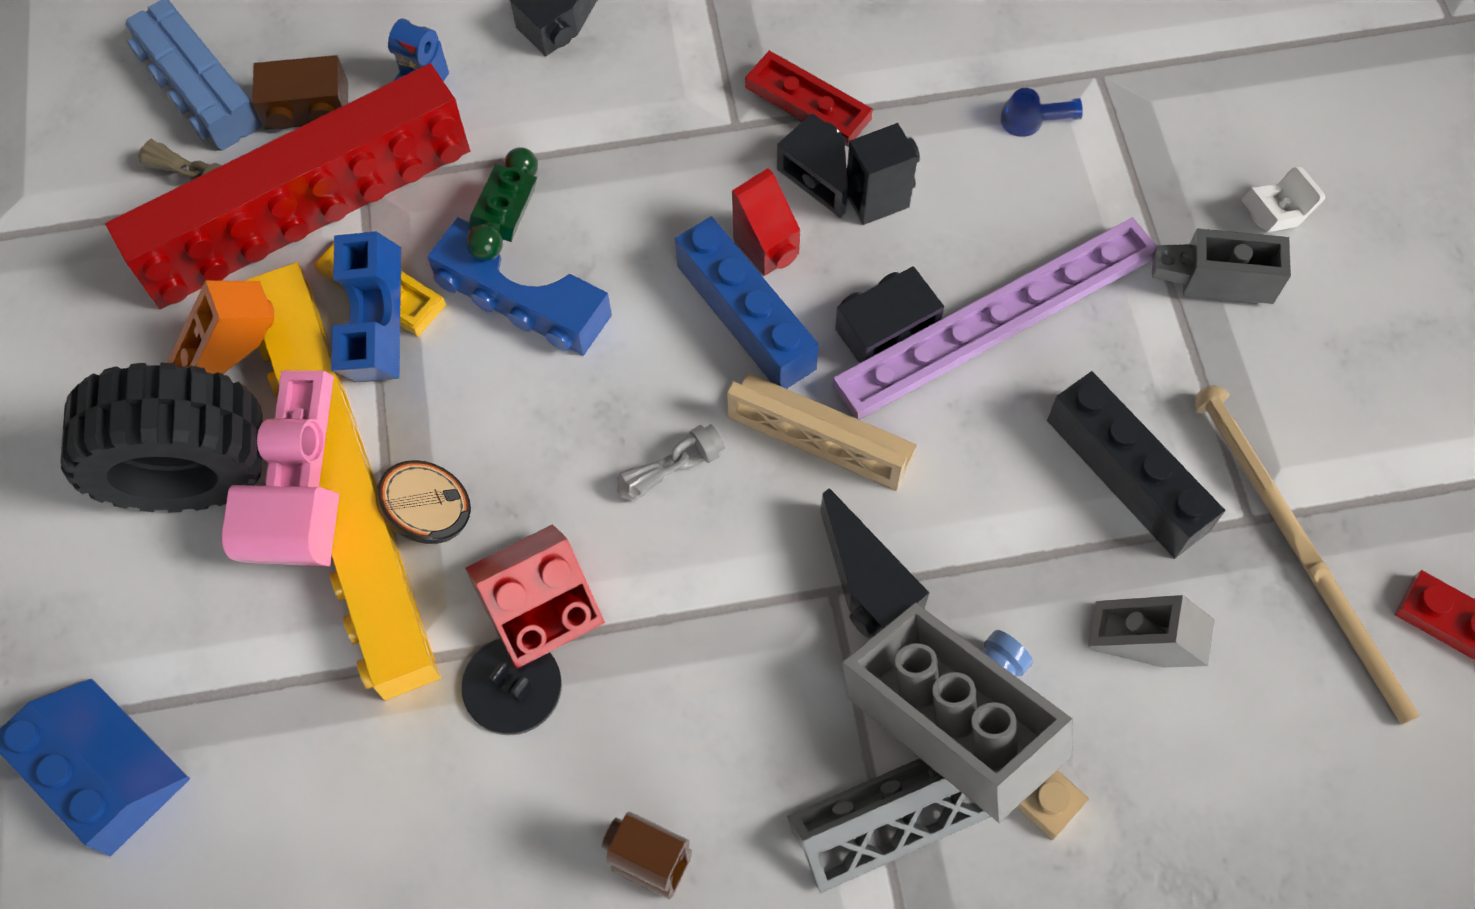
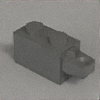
M1197 228L1190 244L1157 245L1152 256V278L1183 284V296L1274 304L1291 277L1290 239L1285 236Z

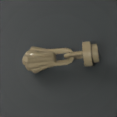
M152 138L144 143L138 155L139 162L143 167L173 171L183 176H188L191 180L222 166L218 163L209 165L202 161L190 162L170 150L166 145L156 142ZM186 166L188 167V171L181 168Z

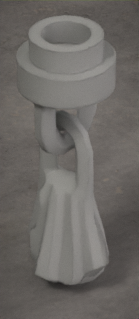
M712 424L705 428L699 425L690 430V436L678 442L672 449L671 455L657 462L620 472L617 478V492L622 498L635 502L676 469H689L704 460L710 463L719 458L718 452L725 449L719 433ZM694 444L699 453L689 458V455L683 450ZM673 460L674 463L667 468L663 467V465Z

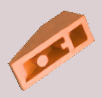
M205 280L167 363H176L177 367L189 368L192 365L205 368V371L215 374L219 372L224 374L258 348L268 328L274 322L273 305L270 300H267L260 281Z

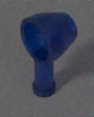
M1020 88L1005 102L1000 121L1008 133L1014 136L1026 137L1035 134L1041 128L1043 121L1073 118V120L1081 119L1083 113L1082 101L1080 98H1074L1072 101L1042 104L1035 90Z

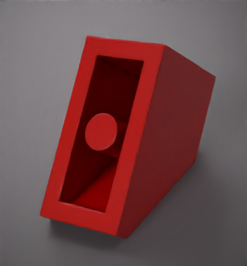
M767 168L732 190L733 241L764 276L776 268L783 269L790 265L796 259L800 250V228L774 173Z

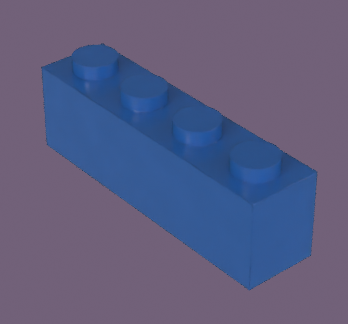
M712 216L675 237L677 267L770 382L788 389L817 370L818 342Z

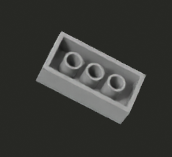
M914 603L842 662L848 699L998 823L1007 817L1073 756V718L917 603Z

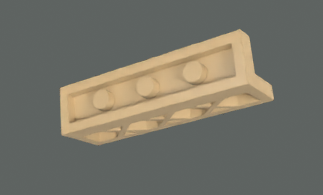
M747 373L742 384L733 381L727 392L728 418L896 491L916 451L917 444L751 373Z

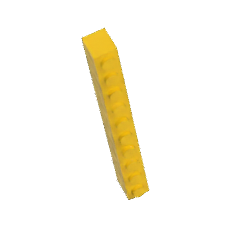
M298 262L246 279V281H260L267 300L271 301L274 308L273 325L268 328L258 348L265 361L271 360L274 371L267 373V377L275 397L278 399L281 371H325L334 376L319 487L339 493L331 555L336 571L330 573L329 577L338 600L346 599L350 614L343 617V622L353 645L359 643L364 658L357 661V668L366 689L373 687L385 701L440 680L441 676L392 529L382 518L376 504L377 484L341 376L331 371L332 349L311 286Z

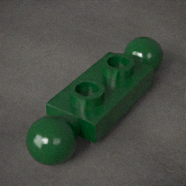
M523 147L514 148L505 156L504 166L495 164L470 215L468 229L471 230L467 235L466 245L470 254L476 259L482 261L494 259L502 250L503 240L512 242L536 186L537 177L535 174L538 170V161L531 150Z

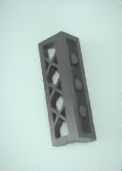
M919 758L787 817L794 836L804 850L815 884L820 893H823L991 816L976 804L971 806L963 803L965 795ZM933 803L945 806L937 822L926 827L915 823L924 807ZM886 824L897 827L890 843L879 848L868 844L875 829ZM838 845L850 849L843 864L824 872L818 854Z

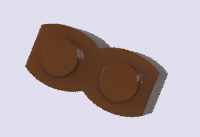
M630 811L625 814L623 820L617 817L614 818L602 842V848L608 850L606 862L611 864L612 872L669 900L674 896L692 855V850L689 849L690 840Z

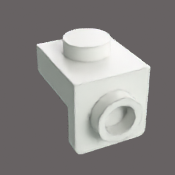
M1299 166L1293 167L1278 184L1251 188L1241 201L1250 211V216L1254 223L1268 233L1298 227L1325 199V194L1303 167Z

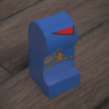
M404 18L398 19L394 23L388 37V50L395 55L400 71L394 81L429 63L433 65L444 81L449 75V69L436 31L411 24L409 20Z

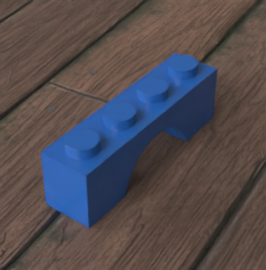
M457 217L427 256L434 273L433 278L435 282L450 293L458 291L470 297L484 311L493 312L495 310L507 316L512 324L523 331L529 332L532 329L545 336L549 343L559 350L568 351L570 349L584 356L612 316L608 293L572 274H568L554 283L543 286H525L507 279L499 271L501 264L500 253L497 257L488 261L476 259L470 254L466 245L467 235L471 230L468 229L469 222Z

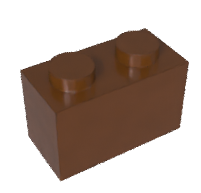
M338 55L253 63L252 104L265 130L303 126L348 104V80Z

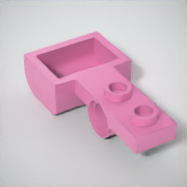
M281 371L275 419H266L261 424L257 435L258 451L261 457L268 462L265 486L232 485L228 490L222 530V545L225 554L231 560L253 564L330 567L339 493L319 487L333 375L325 371Z

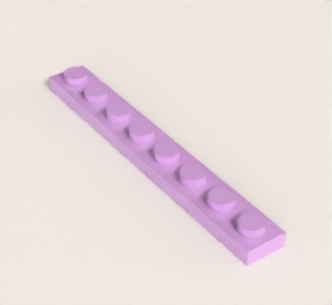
M1132 217L833 377V388L854 418L861 420L1152 261L1157 245Z

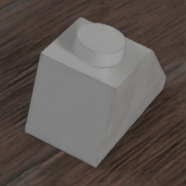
M1184 595L1096 601L1088 647L1094 651L1163 668L1208 666L1215 619Z

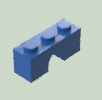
M377 231L334 235L333 280L341 284L347 292L350 302V319L348 324L332 325L331 371L356 382L399 379L401 247Z

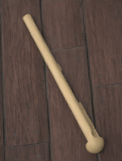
M1211 385L1204 387L1195 398L1196 412L1204 413L1207 411L1219 432L1400 724L1403 725L1420 716L1235 419L1230 416L1225 408L1224 401L1230 394L1220 386Z

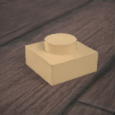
M1057 770L1017 808L1048 837L1054 840L1090 798Z

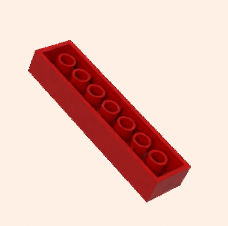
M429 63L104 224L126 264L159 310L170 304L184 300L188 295L200 290L205 280L222 281L229 274L251 263L263 260L268 254L292 242L304 239L308 234L331 222L343 219L347 214L370 202L379 201L386 194L408 183L418 181L425 174L445 164L453 163L471 151L456 99L433 65Z

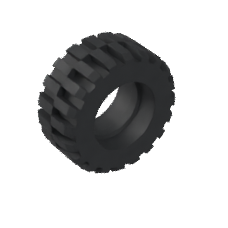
M160 362V365L147 366L146 363H133L128 368L120 369L118 366L107 368L100 375L93 373L86 377L67 396L64 407L61 470L75 490L81 494L88 493L90 498L101 503L105 501L110 502L114 507L124 509L128 507L139 508L140 511L146 512L168 510V513L182 512L185 509L205 510L211 505L222 506L227 502L228 490L232 485L254 486L261 476L262 457L257 447V435L263 423L261 405L247 387L239 381L233 383L229 376L219 372L215 374L208 373L202 367L190 365L189 368L177 367L176 363Z

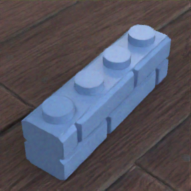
M160 0L149 6L147 12L142 10L126 19L125 25L132 35V38L126 40L129 47L141 63L147 59L151 62L146 67L160 88L169 85L172 90L168 91L167 94L181 114L188 111L191 113L192 117L188 121L202 141L210 138L218 149L225 150L240 141L241 136L247 137L261 128L262 123L250 99L169 0Z

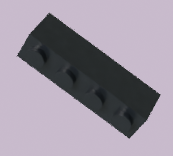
M1093 371L1056 396L1047 422L1174 559L1212 530L1226 510Z

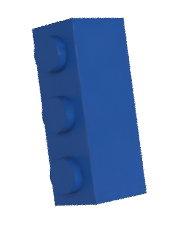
M93 679L28 702L0 728V754L85 846L110 857L190 780L186 773Z

